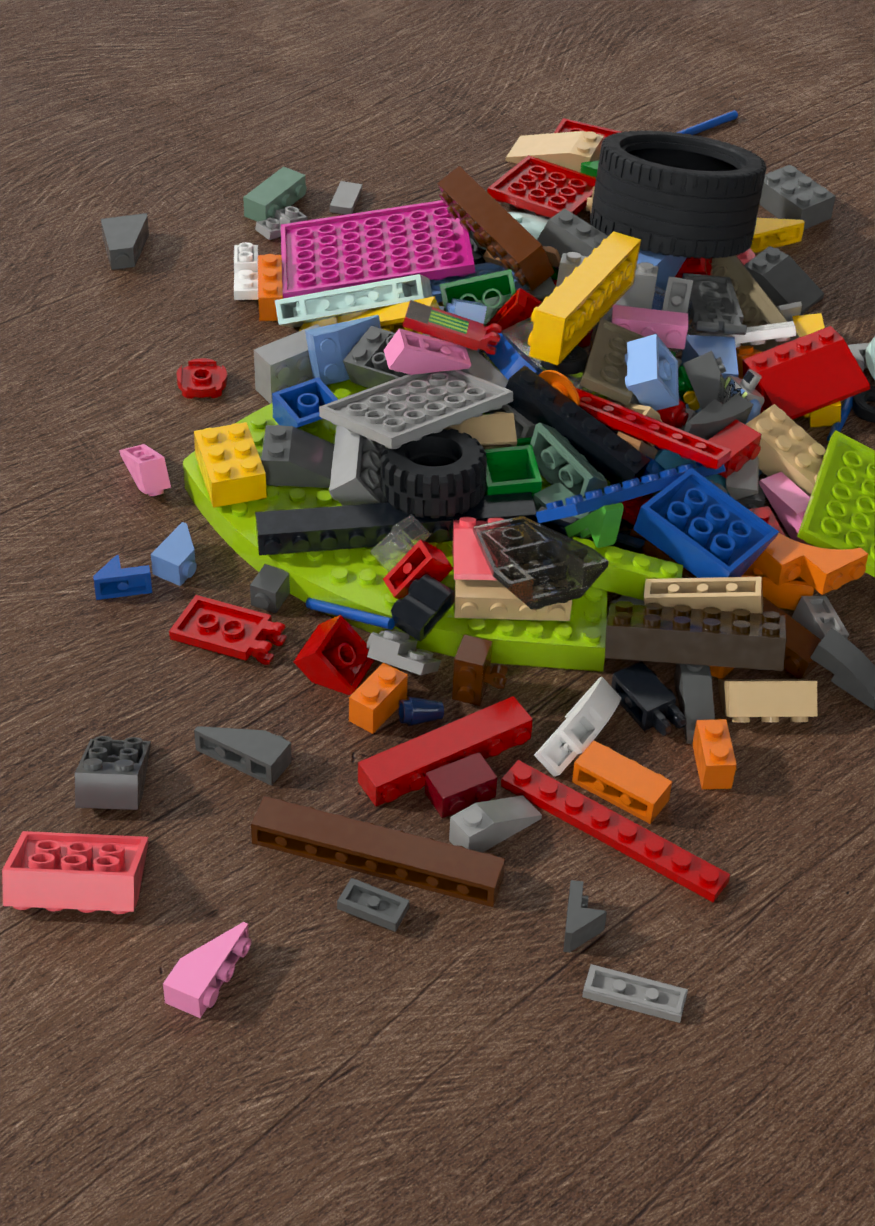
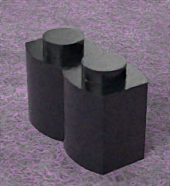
M425 574L420 579H415L409 587V594L403 599H398L391 609L395 626L420 642L427 637L436 623L449 611L454 603V590L428 574Z

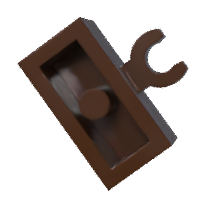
M468 635L463 636L454 658L453 700L480 706L489 683L497 689L505 688L507 682L505 677L508 667L503 665L491 666L492 641Z

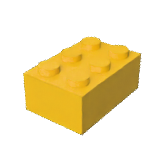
M247 422L194 431L195 456L213 508L267 498L266 473Z

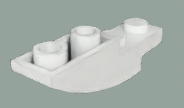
M249 242L234 245V300H258V245H253Z
M600 677L565 716L566 720L534 756L554 777L560 775L578 754L583 753L601 732L615 712L621 697L603 677Z

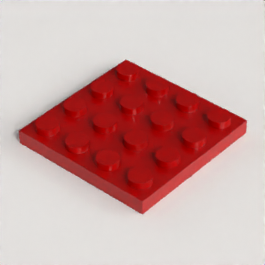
M528 155L489 186L487 193L497 202H506L518 209L532 211L538 216L552 218L564 208L577 215L587 206V197L592 198L596 178Z

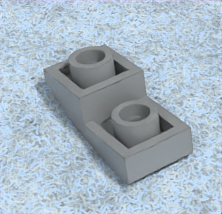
M288 206L285 209L276 210L274 218L257 221L255 230L268 240L281 237V224L307 221V216L302 214L298 208Z

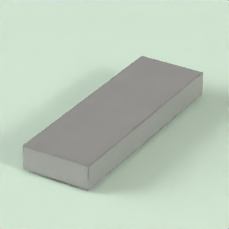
M591 964L582 997L680 1023L688 989Z

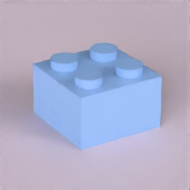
M654 334L627 342V353L625 354L627 365L625 384L627 389L634 393L640 404L650 406L655 411L679 405L678 361L658 335Z

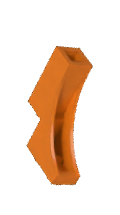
M778 533L777 537L755 560L753 565L777 586L800 576L823 595L840 588L854 579L857 580L862 577L866 571L868 553L862 548L842 550L819 548L800 543Z

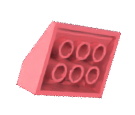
M22 831L2 869L3 906H13L17 910L35 907L45 908L48 911L78 909V911L83 913H91L96 910L111 911L114 914L134 912L140 894L148 837Z

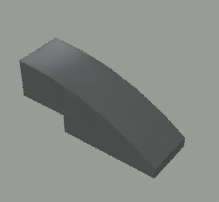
M737 393L724 404L714 399L687 422L684 431L709 440L736 419L746 424L754 404Z
M831 628L816 647L811 659L835 674L831 682L875 710V665L847 638Z

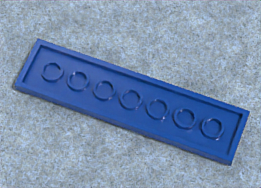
M695 462L696 467H694V463H687L676 466L675 469L670 468L658 471V474L652 473L641 476V482L638 478L623 481V487L619 483L603 487L604 493H602L601 489L585 492V498H582V494L565 498L566 504H563L562 500L547 503V509L536 512L538 523L576 516L597 510L606 505L624 502L661 491L690 468L703 477H708L725 472V466L723 464L716 470L706 468L699 462Z

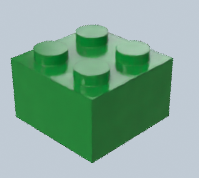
M532 445L485 449L487 457L485 495L531 492L532 496H534L535 493L542 490V479Z

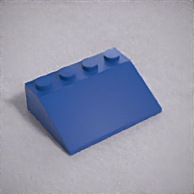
M692 468L641 506L633 530L677 563L683 565L685 569L697 578L741 577L779 533L767 522Z

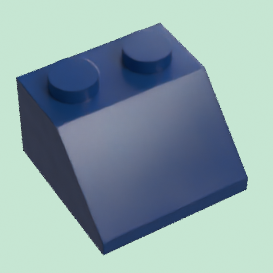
M317 377L272 393L273 418L279 425L300 428L324 419L320 417L319 407L338 399L323 381Z

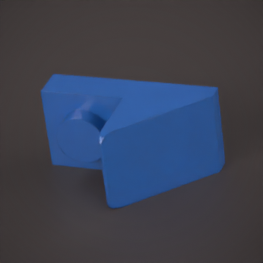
M119 555L112 558L93 576L96 600L152 593L149 565L121 569Z

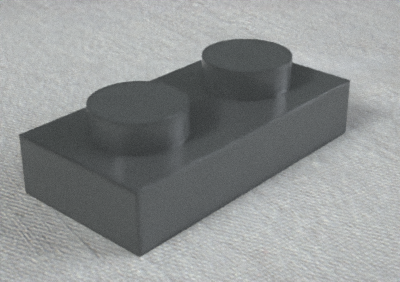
M353 878L350 879L337 900L338 910L395 932L409 910L410 900Z

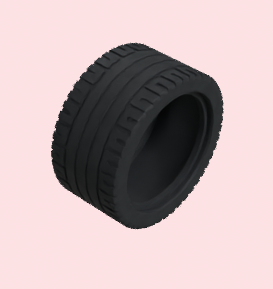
M625 131L611 134L601 144L590 223L607 236L614 231L641 239L640 249L647 252L651 251L652 253L676 257L683 256L685 258H724L739 255L747 251L752 245L767 167L764 160L755 153L742 147L707 137L666 131Z

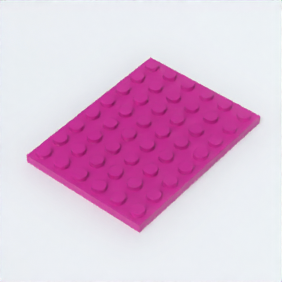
M443 200L281 224L283 298L417 274L428 277L430 280H443L446 277H464L476 273L469 233L461 226L458 218L454 220L446 209L449 206Z

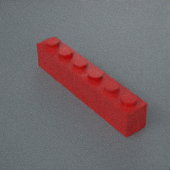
M512 696L358 762V783L375 807L386 802H392L406 793L424 787L425 773L479 752L486 759L491 756H497L502 751L516 745L524 744L527 740L531 739L533 719L517 699Z

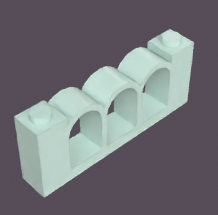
M417 274L275 300L279 325L294 328L308 322L432 297L430 279Z

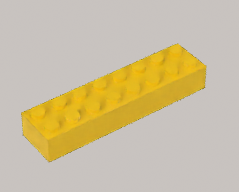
M613 231L606 239H603L597 248L593 249L588 257L584 258L578 267L574 268L568 277H565L559 286L555 287L548 297H545L538 307L534 308L531 316V322L534 323L533 330L528 338L530 357L555 365H559L599 322L600 318L633 285L641 239Z

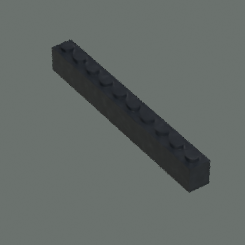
M531 492L484 495L481 501L474 508L469 507L467 512L462 514L456 513L452 517L439 516V518H431V516L416 517L412 513L408 515L403 513L400 508L395 509L389 502L255 512L259 556L416 544L420 539L427 543L453 541V520H459L462 517L476 518V521H488L489 518L494 517L503 518L505 521L510 522L511 533L527 520L534 525V535L537 522L536 508Z

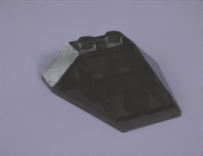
M524 516L473 526L474 535L493 577L531 610L542 609L544 606L566 603L569 600L581 598L609 564V561L593 548Z

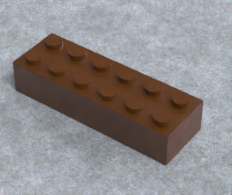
M460 166L437 183L441 190L439 196L449 206L446 209L454 220L458 218L466 232L472 231L475 240L481 246L485 244L489 254L494 259L498 257L505 270L512 269L515 279L521 286L526 284L533 291L555 273L542 244Z

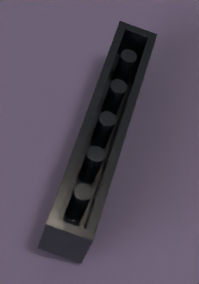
M525 365L509 378L506 389L513 391V402L507 404L534 425L540 422L555 428L562 436L568 439L569 443L587 459L597 472H600L613 485L619 483L623 487V481L635 478L641 480L640 477L643 476L650 462L648 457Z

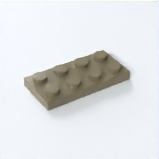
M600 318L580 385L590 391L607 396L613 401L628 405L632 399L633 392L629 391L625 384V376L627 375V365L625 362L627 342L643 338L644 336Z

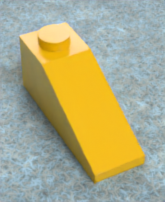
M757 218L750 248L754 253L764 251L769 246L777 248L801 242L805 222L795 219Z

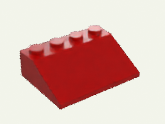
M831 326L743 359V378L749 369L762 376L755 389L764 397L763 405L768 409L775 404L792 420L870 390V384L844 338Z

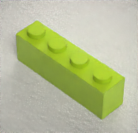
M573 536L565 559L562 576H571V581L644 601L646 579L682 578L683 565L620 549L615 546L597 548L594 541Z

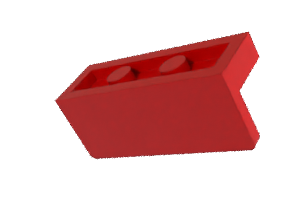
M519 288L484 327L491 324H499L502 326L501 332L505 336L514 338L531 320L534 308L538 307L542 301Z

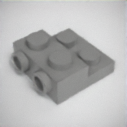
M394 629L393 631L385 630L379 634L372 632L367 641V649H369L367 657L418 675L437 672L441 660L433 658L434 653L424 649H417L415 651L418 640L409 638L410 635L400 629Z

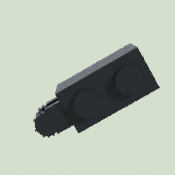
M642 661L613 673L611 687L621 697L619 704L644 731L654 727L662 736H666L672 731L670 722L677 729L685 727L686 718L683 712L675 705L676 697L669 688H666L657 678L655 672L649 670Z

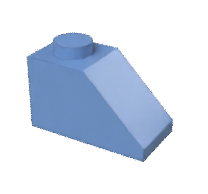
M184 522L151 553L153 575L179 586L192 577L197 568L193 543L188 526Z

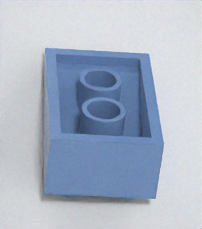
M379 315L305 330L313 379L319 377L325 385L350 379L343 360L370 326L381 329Z

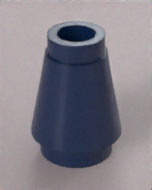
M408 696L406 700H400L399 720L401 723H407L408 726L443 719V703Z

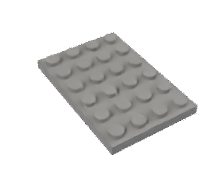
M460 370L415 375L408 374L319 407V413L321 418L330 421L334 425L342 426L352 433L367 437L368 440L385 445L388 449H397L410 441L421 440L423 436L441 432L443 428L459 425L464 420L472 417L482 416L484 412L500 409L502 405L513 402V391Z

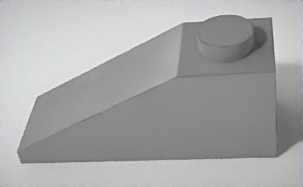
M523 795L474 803L450 817L449 841L455 846L459 845L466 849L483 853L542 819V814Z

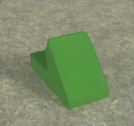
M616 503L603 506L566 526L565 529L568 537L581 536L583 539L592 537L597 548L614 545L624 510L623 504Z

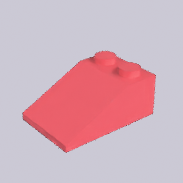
M462 517L459 520H453L452 554L454 579L512 581L511 528L509 521L497 517L489 518L488 521H476V518Z

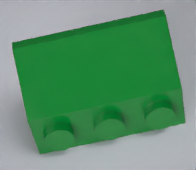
M512 269L439 284L444 311L447 302L451 303L452 298L482 303L487 306L484 325L491 320L516 292Z

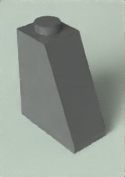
M147 213L101 219L102 237L111 270L135 267L149 236Z

